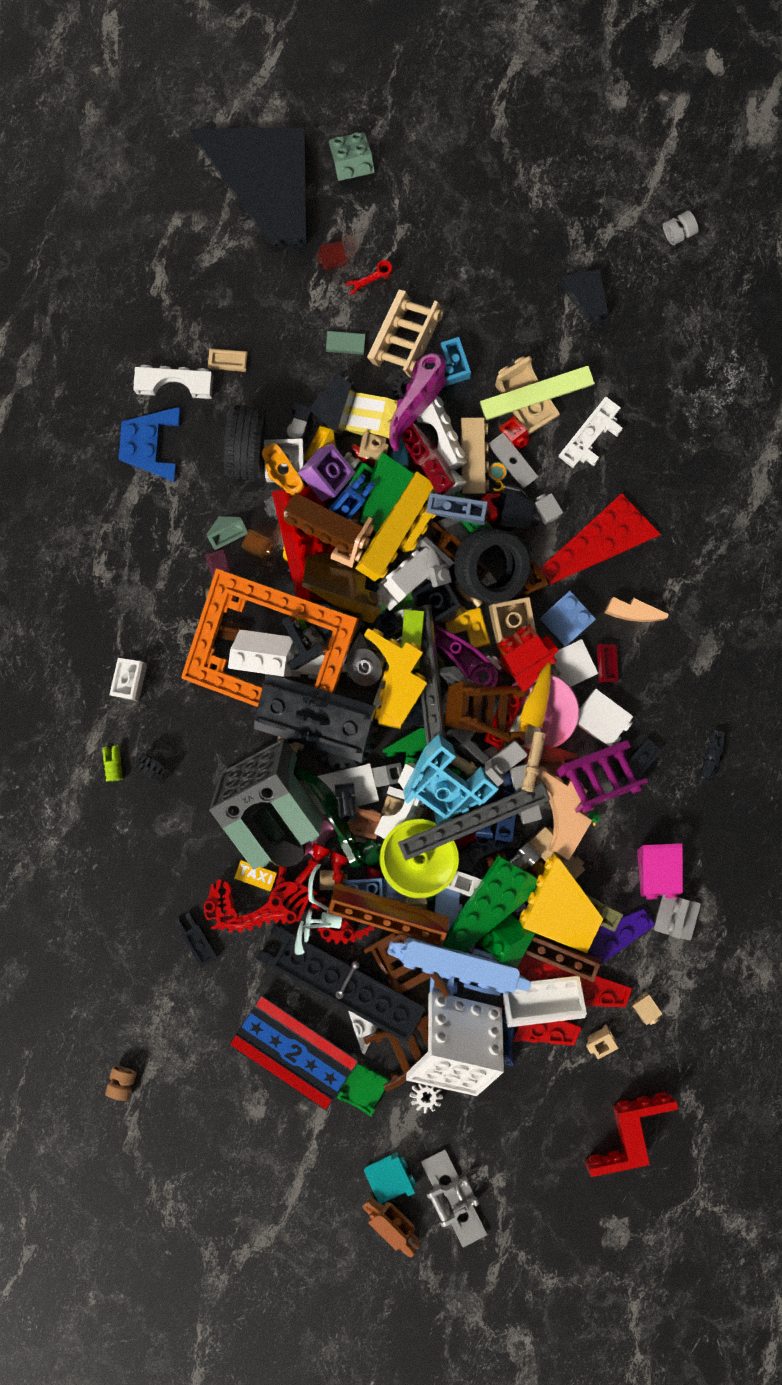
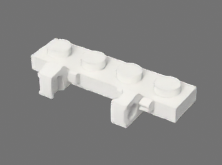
M605 397L559 454V458L572 468L579 461L583 463L587 461L594 466L599 457L591 452L593 449L592 444L602 432L606 433L609 430V432L617 437L623 429L616 423L617 419L615 418L616 414L620 411V407Z

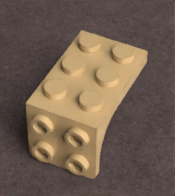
M522 356L514 362L515 365L510 368L506 366L498 372L499 375L497 376L495 386L500 394L539 382L531 365L532 358L530 356L526 358ZM551 399L512 412L516 419L527 429L528 434L533 433L560 415Z

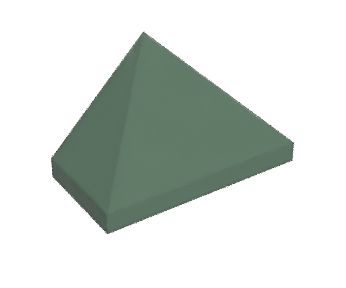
M219 516L206 535L214 550L249 533L241 517Z

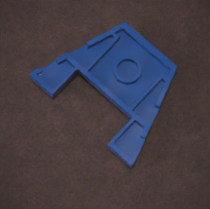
M173 408L122 421L119 460L175 482L176 464L157 463L160 425L179 426L181 409Z

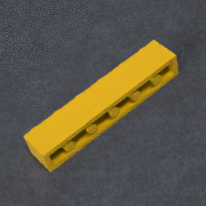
M419 472L414 473V476L375 534L355 569L373 581L383 578L387 574L389 562L392 563L398 555L396 550L398 547L403 546L407 540L405 535L416 525L414 520L423 513L425 509L423 505L426 501L428 502L430 493L434 494L432 491L434 487L430 480Z

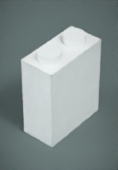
M594 689L579 709L577 725L608 748L618 744L621 739L619 735L623 730L627 731L633 722L630 720L633 716L600 691Z

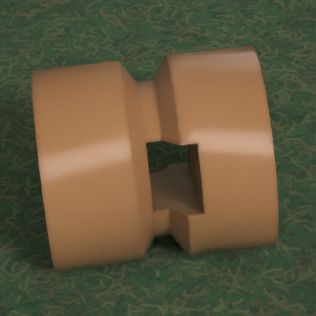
M113 1066L110 1074L112 1081L108 1083L105 1095L112 1099L129 1101L132 1093L130 1085L134 1084L137 1072L129 1068Z

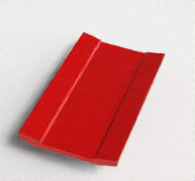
M309 486L304 487L298 493L327 509L330 508L328 499L321 501ZM284 489L273 491L272 496L295 595L308 601L322 600L323 598L302 586L305 559L307 555L331 553L334 551L335 546L329 543L326 544L319 538L306 534L302 529L287 524L283 520L284 509L294 495H290Z

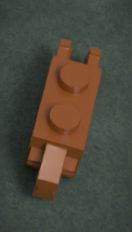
M372 1197L369 1198L362 1206L371 1218L368 1223L395 1250L400 1249L407 1257H414L415 1249H419L421 1246L420 1239L414 1234L415 1226L392 1203L386 1202L382 1205Z

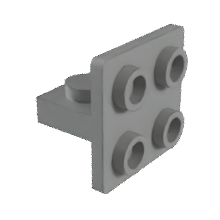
M663 895L653 928L654 931L690 941L699 913L700 903L680 897L666 899V896Z

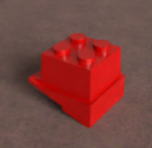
M530 624L520 627L514 635L504 637L497 645L507 662V668L523 692L527 691L540 676L538 673L548 662L551 665L557 662L554 655L559 650L548 635L540 639Z

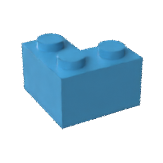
M459 337L441 342L440 351L447 366L444 375L446 383L443 387L470 379L471 371ZM435 365L429 366L428 369L434 368Z

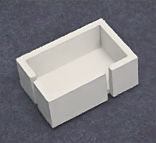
M427 547L421 552L417 549L377 585L379 589L376 593L383 595L382 603L389 611L430 575L427 563L429 549Z

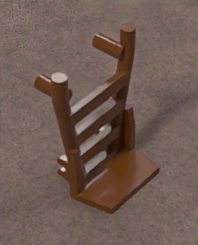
M465 681L448 686L445 725L484 733L485 731L509 743L517 741L520 745H524L525 732H510L509 734L505 732L508 695L513 694L514 697L529 696L530 689L528 688L527 691L523 692L520 686L489 687ZM500 694L497 728L493 727L495 697ZM487 695L485 719L482 722L480 721L482 697ZM470 696H474L472 717L468 715Z
M392 933L364 949L365 953L372 951L383 973L389 975L392 988L402 994L431 977L435 981L434 987L440 989L443 997L451 994L446 986L448 979L441 978L437 972H434V974L423 972L407 982L399 984L398 977L412 969L401 966L395 970L393 962L398 960V958L389 955L387 951L391 941L398 942L402 939L404 942L409 937ZM409 996V997H408V998H410V999L416 1001V999H415L414 996Z
M428 1015L420 1018L414 1031H420L428 1049ZM380 1030L363 1037L365 1044L367 1045L373 1041L380 1043L382 1038L388 1037L403 1070V1074L400 1076L397 1073L391 1074L390 1078L392 1081L383 1085L387 1092L407 1081L406 1073L411 1068L397 1037L384 1030ZM412 1034L408 1045L417 1063L422 1058V1055Z

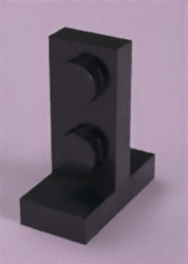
M287 617L282 620L300 654L287 663L290 670H297L329 651L324 643H320L313 648L310 647L312 646L311 641L307 636H304L301 631L302 625L297 618Z

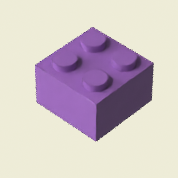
M331 443L319 448L298 473L321 501H325L335 497L355 474V471Z

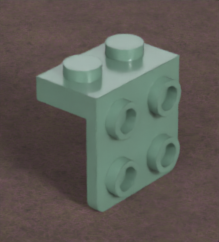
M357 132L352 135L329 140L338 181L374 173L372 153L364 132Z

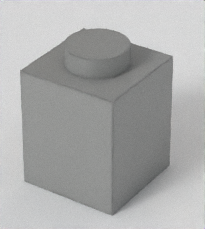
M544 493L536 498L537 502H535L534 508L540 515L544 525H547L563 514L552 493L549 495Z
M401 763L372 768L375 787L399 783L398 780L402 773Z

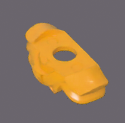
M276 443L267 445L262 451V456L266 462L265 466L270 480L278 484L280 488L283 487L290 495L301 492L304 484L282 449ZM282 463L287 464L289 467V471L285 475L278 472V466Z

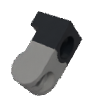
M293 402L291 411L295 416L293 422L287 428L289 439L304 438L312 412L309 410L310 407Z

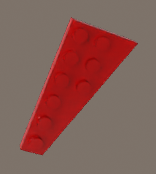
M621 493L540 568V571L550 584H553L628 549L643 544L648 540L654 539L661 534Z
M524 954L518 967H515L518 969L520 976L525 977L530 982L577 976L527 954ZM596 976L594 982L580 977L585 1006L626 1007L632 991L631 987L600 976Z

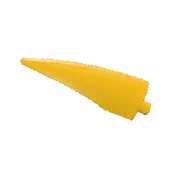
M549 662L540 671V676L524 704L519 719L521 725L518 732L523 731L526 734L528 726L542 729L551 683V664Z

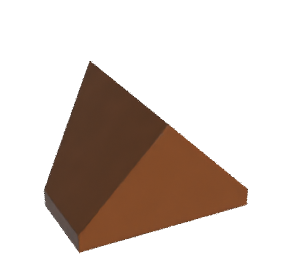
M534 561L530 562V573L525 586L519 591V594L514 598L512 597V600L524 598L547 587L548 582Z

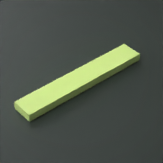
M585 366L482 400L480 405L485 419L489 420L592 386L594 381L589 366Z

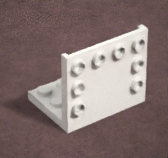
M431 991L428 994V1052L406 1073V1080L478 1096L504 1072L502 1008L451 995L443 997L442 993Z

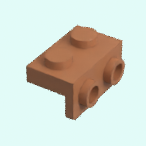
M355 806L357 819L347 822L350 831L356 838L373 839L376 841L377 834H375L382 814L376 810H363Z

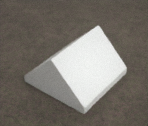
M118 658L110 695L139 701L147 664L141 661Z

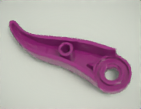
M438 353L426 354L419 359L416 367L413 368L411 383H408L406 386L407 392L405 396L397 402V408L392 416L389 428L390 444L394 451L399 450L400 438L403 432L429 407L446 383L444 376L447 368L446 362ZM431 363L435 364L434 368L426 369L427 365Z
M438 625L434 626L436 646L462 670L463 675L467 679L472 680L475 684L496 687L498 685V671L480 651ZM487 673L489 680L486 683H481L479 681L480 674Z

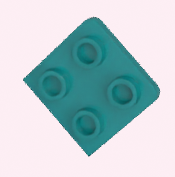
M399 1152L393 1153L364 1168L365 1175L378 1203L382 1204L403 1193H406L407 1196L415 1193V1186L417 1184L413 1175L408 1174L406 1159L404 1156L401 1157Z

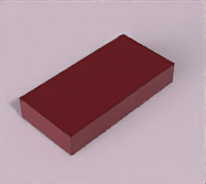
M598 644L599 683L619 682L617 644Z

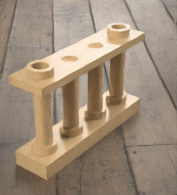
M398 290L367 356L372 364L380 367L384 360L403 366L404 372L408 377L412 378L413 368L416 367L417 362L422 357L438 321L442 319L444 310L439 302L434 301L432 308L412 303L405 291ZM409 309L427 315L424 325L403 319L405 312ZM401 326L419 332L416 342L395 336L397 329ZM393 343L411 349L408 359L387 353L390 344Z

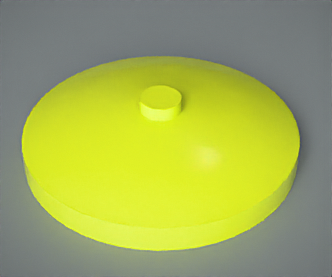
M424 819L405 821L389 832L381 846L380 867L383 876L389 885L402 895L411 898L432 897L442 892L456 875L459 855L455 841H451L406 861L398 845L399 841L437 826L435 822Z

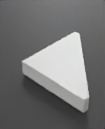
M349 1011L361 1051L365 1054L369 1044H365L363 1037L376 1032L378 1027Z

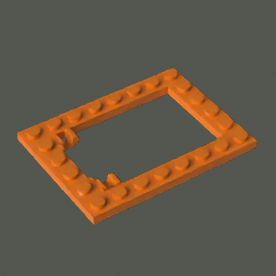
M216 569L181 678L258 707L262 687L224 673L228 660L213 655L215 651L213 645L224 612L227 613L228 608L244 612L248 600L333 631L328 644L329 651L325 653L314 687L335 693L359 618ZM235 596L240 597L238 603L234 602ZM213 664L218 665L216 670L212 669Z

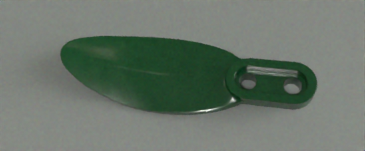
M295 768L294 772L310 787L320 801L338 834L339 843L350 864L354 868L363 865L364 853L356 845V838L350 831L348 823L340 821L338 802H336L334 793L313 773L302 768Z

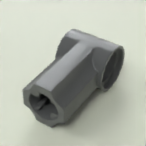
M527 841L509 861L525 870L528 866L531 867L542 854Z

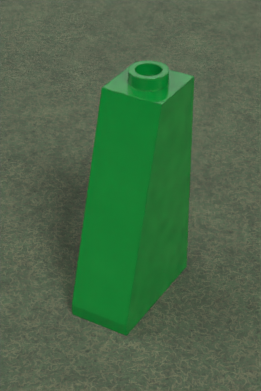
M383 452L377 456L370 482L372 481L375 486L368 493L358 519V523L363 527L369 517L373 518L372 525H374L372 533H377L414 476L412 472Z

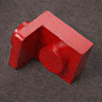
M514 416L499 427L500 432L506 435L517 450L524 447L530 441L527 429Z
M489 493L481 499V501L488 502L486 521L490 525L494 524L498 516L496 505L500 500V493Z

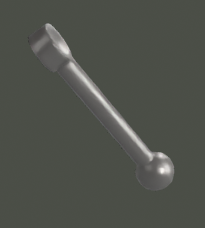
M358 961L352 963V969L340 991L336 992L337 998H343V992L355 969L359 968Z

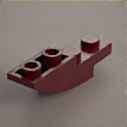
M412 423L403 432L401 439L415 463L421 465L437 494L444 495L455 484L449 473L451 469L428 437L415 423Z

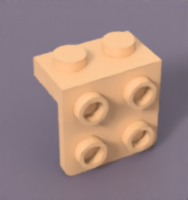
M368 518L357 536L352 554L341 552L335 547L331 559L351 568L356 561L359 562L363 555L362 550L367 549L371 540L368 536L372 534L374 525H372L373 518Z

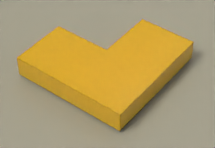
M480 607L468 610L454 620L445 623L446 630L452 634L467 631L470 645L475 648L490 645Z

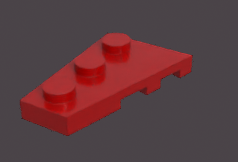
M568 1020L517 1026L513 1041L546 1042L574 1046L581 1026Z

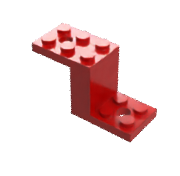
M667 1092L655 1094L656 1097L652 1098L642 1096L636 1098L637 1101L629 1102V1100L617 1102L618 1105H614L613 1109L622 1152L611 1151L606 1156H590L589 1159L585 1160L590 1176L595 1177L650 1165L640 1117L678 1110L677 1101Z

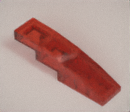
M543 745L540 763L575 760L578 754ZM522 747L527 752V756L520 762H528L530 749ZM498 748L496 754L503 749Z

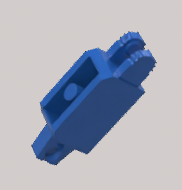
M361 474L356 481L353 480L330 506L329 510L349 520L364 503L368 493L375 484L371 481L365 489L362 488L360 484L365 480V476Z

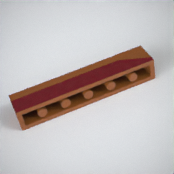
M339 883L335 885L328 909L330 914L438 946H442L449 924V916Z

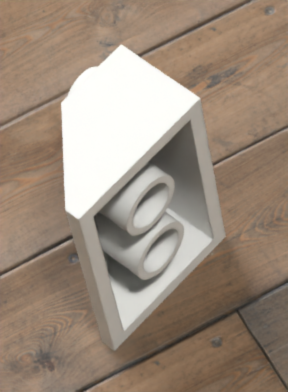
M239 630L230 649L228 668L277 676H291L292 670H290L287 663L294 658L295 645L290 636Z

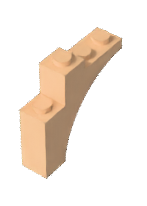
M539 765L538 770L540 772L537 775L536 782L538 784L543 782L550 797L549 802L554 819L553 837L548 852L551 854L553 852L556 853L562 861H569L592 820L587 818L588 814L583 811L576 813L575 809L581 801L571 780L563 784L564 781L561 778L551 776L547 773L548 770Z

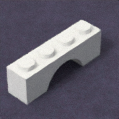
M141 365V367H135L134 391L136 394L156 395L159 388L164 384L179 382L188 387L193 398L212 399L213 375L208 369L199 368L197 371H193L186 367H179L178 370L171 369L168 366L152 368L150 365Z
M437 396L417 418L418 423L434 426L439 438L437 450L445 459L450 469L457 470L467 463L465 452L460 447L458 436L450 424L451 419L444 410L443 401Z
M414 763L405 764L398 782L403 789L416 766ZM415 797L408 804L404 802L402 809L397 814L382 816L375 834L385 839L389 832L397 825L415 819L416 814L414 812L421 805L422 801Z

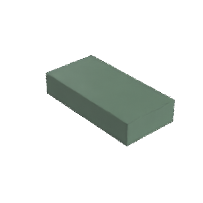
M327 331L326 352L364 355L365 334Z

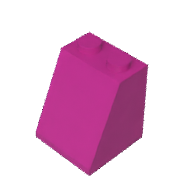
M682 844L641 846L637 850L641 896H646L647 900L658 899V896L663 895L666 896V899L677 898V895L683 893Z

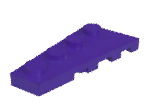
M644 909L623 916L615 932L603 926L599 927L588 953L602 958L601 964H603L655 926V924Z

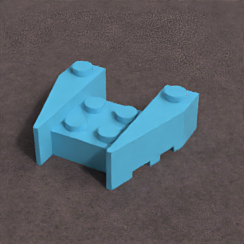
M439 734L424 748L403 789L407 804L416 797L435 811L434 817L437 826L450 821L453 816L461 812L463 814L468 812L469 808L476 804L481 805L485 803L498 790V786L490 779L482 767L466 781L446 766L456 755L453 745Z

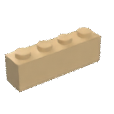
M461 418V448L465 452L467 461L461 467V477L467 481L461 489L463 497H483L485 491H489V480H485V473L489 471V463L485 461V454H488V442H485V435H488V424H484V418Z

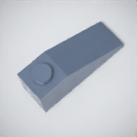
M430 493L427 513L467 523L486 524L488 502Z

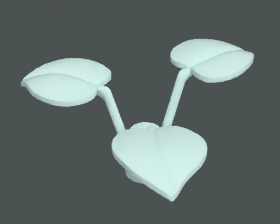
M320 864L313 869L310 875L308 899L313 904L326 910V912H322L321 919H311L312 909L308 910L306 925L303 926L304 921H301L295 941V954L297 955L305 953L302 947L303 932L304 942H307L309 936L312 935V928L331 927L340 929L342 917L328 913L329 907L314 899L313 880L315 873L321 866Z

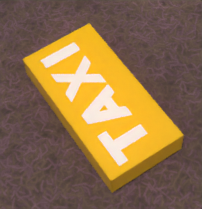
M241 860L234 879L271 891L277 872L263 867L253 870L248 862Z

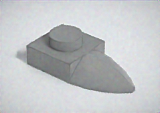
M430 547L427 563L432 586L437 587L451 583L448 564H443L436 550Z

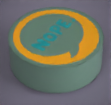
M499 462L491 464L488 471L489 479L493 482L497 480L503 481L507 475V469L504 464Z

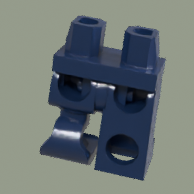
M505 789L503 798L496 797V791L485 803L480 805V808L515 794V791ZM516 815L496 823L495 840L512 842ZM491 825L475 831V836L493 839Z

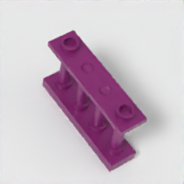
M628 740L563 764L556 770L559 778L563 776L570 778L580 798L581 804L575 809L576 813L582 810L584 813L589 812L595 808V805L630 791L633 794L637 793L648 782L647 778L637 781L625 757V752L631 747ZM615 757V759L619 760L630 785L621 787L609 763L610 758ZM599 763V765H602L614 791L605 794L593 770L594 764ZM581 769L584 772L586 771L597 793V798L588 799L577 776V771Z

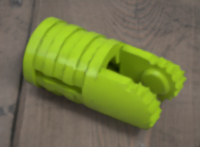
M115 745L111 750L109 747H103L106 782L123 780L119 746Z

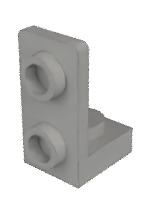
M513 741L485 762V773L499 786L504 782V773L527 756V752L517 741Z

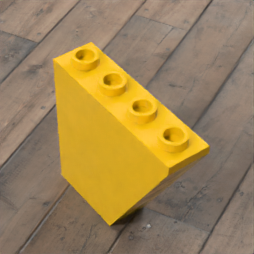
M553 852L551 857L546 859L545 870L536 881L537 887L535 891L529 895V904L526 910L524 909L521 912L520 922L524 929L587 953L603 918L558 855Z

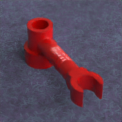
M382 260L377 265V271L371 275L369 274L360 280L348 281L346 287L350 285L355 286L354 290L349 292L350 295L356 294L361 287L381 277L389 278L393 271L391 263L387 260Z

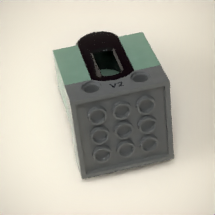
M284 738L222 771L219 775L209 811L253 870L266 866L270 861L280 867L297 865L305 856L307 842L316 840L321 832L323 815L293 774L297 755Z

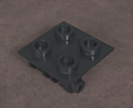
M392 609L381 612L373 624L368 622L360 629L369 649L375 653H380L381 651L364 636L368 628L372 631L374 628L384 634L383 638L391 639L393 636L397 640L402 636L403 626L400 625Z

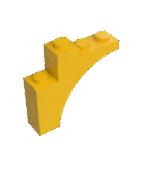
M368 628L364 636L383 653L391 671L392 696L386 714L403 724L427 686L424 676L417 672L414 675L412 674L423 652L420 651L421 647L413 642L411 644L406 642L401 649L399 647L401 644L391 638L388 641L383 638L384 634L374 628L372 631Z

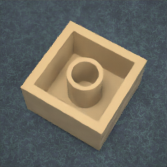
M529 597L489 606L496 643H500L504 637L514 635L520 627L528 626L529 624L536 632Z

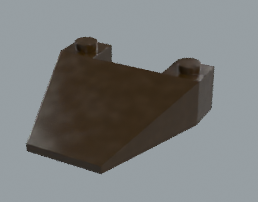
M332 552L307 555L302 586L349 615L373 624L382 609L383 595L365 589L366 578H370L355 569L359 562L356 561L351 568L331 559Z

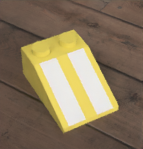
M356 393L345 431L363 435L364 431H368V434L384 437L386 442L390 443V422L397 408L398 401Z

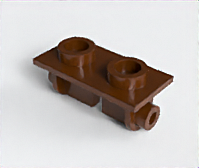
M222 619L216 637L235 641L239 630H245L246 624Z

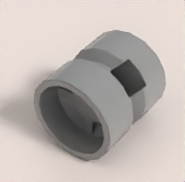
M685 211L678 215L677 219L672 218L664 222L663 230L668 241L672 245H676L682 242L684 237L689 238L697 234L698 224L690 211Z

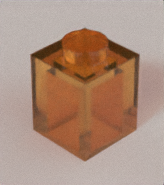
M250 529L241 545L242 549L262 559L265 555L268 556L272 549L269 538Z

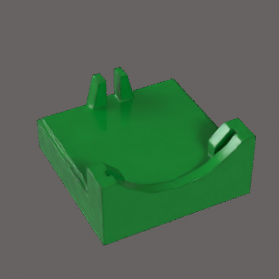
M358 1062L339 1090L337 1099L347 1102L367 1115L372 1116L385 1090L383 1085L389 1082V1078Z

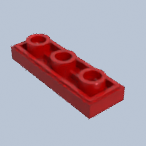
M513 694L508 695L506 733H509L524 697H514ZM499 705L493 717V727L497 728ZM487 732L483 739V742L497 749H502L505 742Z

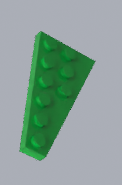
M498 855L447 931L442 946L462 952L467 951L528 900L531 892H534L537 887L536 881L538 878Z

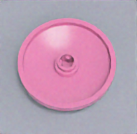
M552 674L548 705L541 733L546 734L543 750L555 748L567 741L577 727L580 713L578 699L573 689L564 680ZM536 681L529 687L530 693H531V691H532V689H533V687H534ZM515 682L512 686H519V685H518L517 682ZM528 696L524 697L516 716L521 715Z

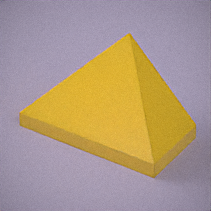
M319 426L304 455V461L307 462L321 447L331 443L336 447L334 431L332 429Z

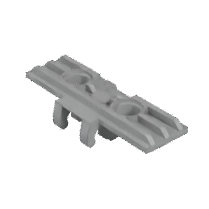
M444 1149L422 1160V1166L434 1188L426 1195L431 1199L441 1219L442 1227L451 1224L462 1247L485 1237L487 1233L473 1206H477L480 1203L477 1197H475L467 1177L459 1178L446 1150ZM448 1175L451 1178V1182L448 1185H442L439 1181L441 1176ZM440 1193H444L452 1207L453 1213L449 1216L438 1197ZM468 1213V1218L465 1221L458 1219L460 1214Z

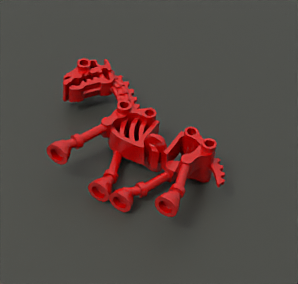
M313 843L312 851L314 852L312 855L314 857L308 861L309 865L294 881H287L288 854H290V849L280 845V849H278L280 861L279 875L276 880L277 886L273 889L269 896V901L263 907L250 914L238 915L234 907L232 887L228 881H225L223 887L226 889V893L223 895L225 899L223 901L220 900L222 897L220 888L222 887L223 879H219L211 885L208 899L204 903L205 917L207 920H217V925L211 926V929L218 928L224 930L228 928L230 933L234 929H237L239 933H242L245 928L252 931L254 925L261 927L262 922L265 921L269 924L273 919L275 923H278L279 919H281L283 924L286 922L293 923L295 920L299 922L309 902L308 894L302 897L293 908H290V905L299 895L308 892V886L303 884V882L320 863V860H323L325 856L327 857L330 854V863L334 873L332 878L335 880V888L336 883L342 884L343 878H345L340 868L342 864L345 865L347 863V857L322 845ZM373 867L366 868V879H381L383 877L381 871ZM313 889V895L315 896L318 892ZM295 893L286 904L285 899L289 895ZM314 897L316 901L329 907L330 903L325 902L328 900L326 897ZM222 903H226V905L224 906V910H226L225 912L223 911V906L220 905ZM303 903L301 910L298 914L296 910L299 907V905ZM313 903L311 905V907L317 910L322 911L323 909ZM342 917L340 929L322 927L317 930L321 932V937L326 939L327 942L333 939L336 944L340 940L347 944L349 940L354 943L355 938L361 940L363 938L362 935L368 936V932L375 929L374 926L370 925L362 930L355 931L352 920Z

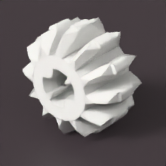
M418 1083L419 1087L413 1085L412 1089L415 1092H411L410 1097L414 1098L411 1101L412 1105L418 1104L416 1110L419 1111L424 1107V1113H427V1107H430L433 1112L435 1111L434 1104L436 1106L441 1105L437 1100L443 1099V1095L439 1094L442 1090L441 1088ZM424 1092H427V1094L431 1093L429 1099L422 1098Z

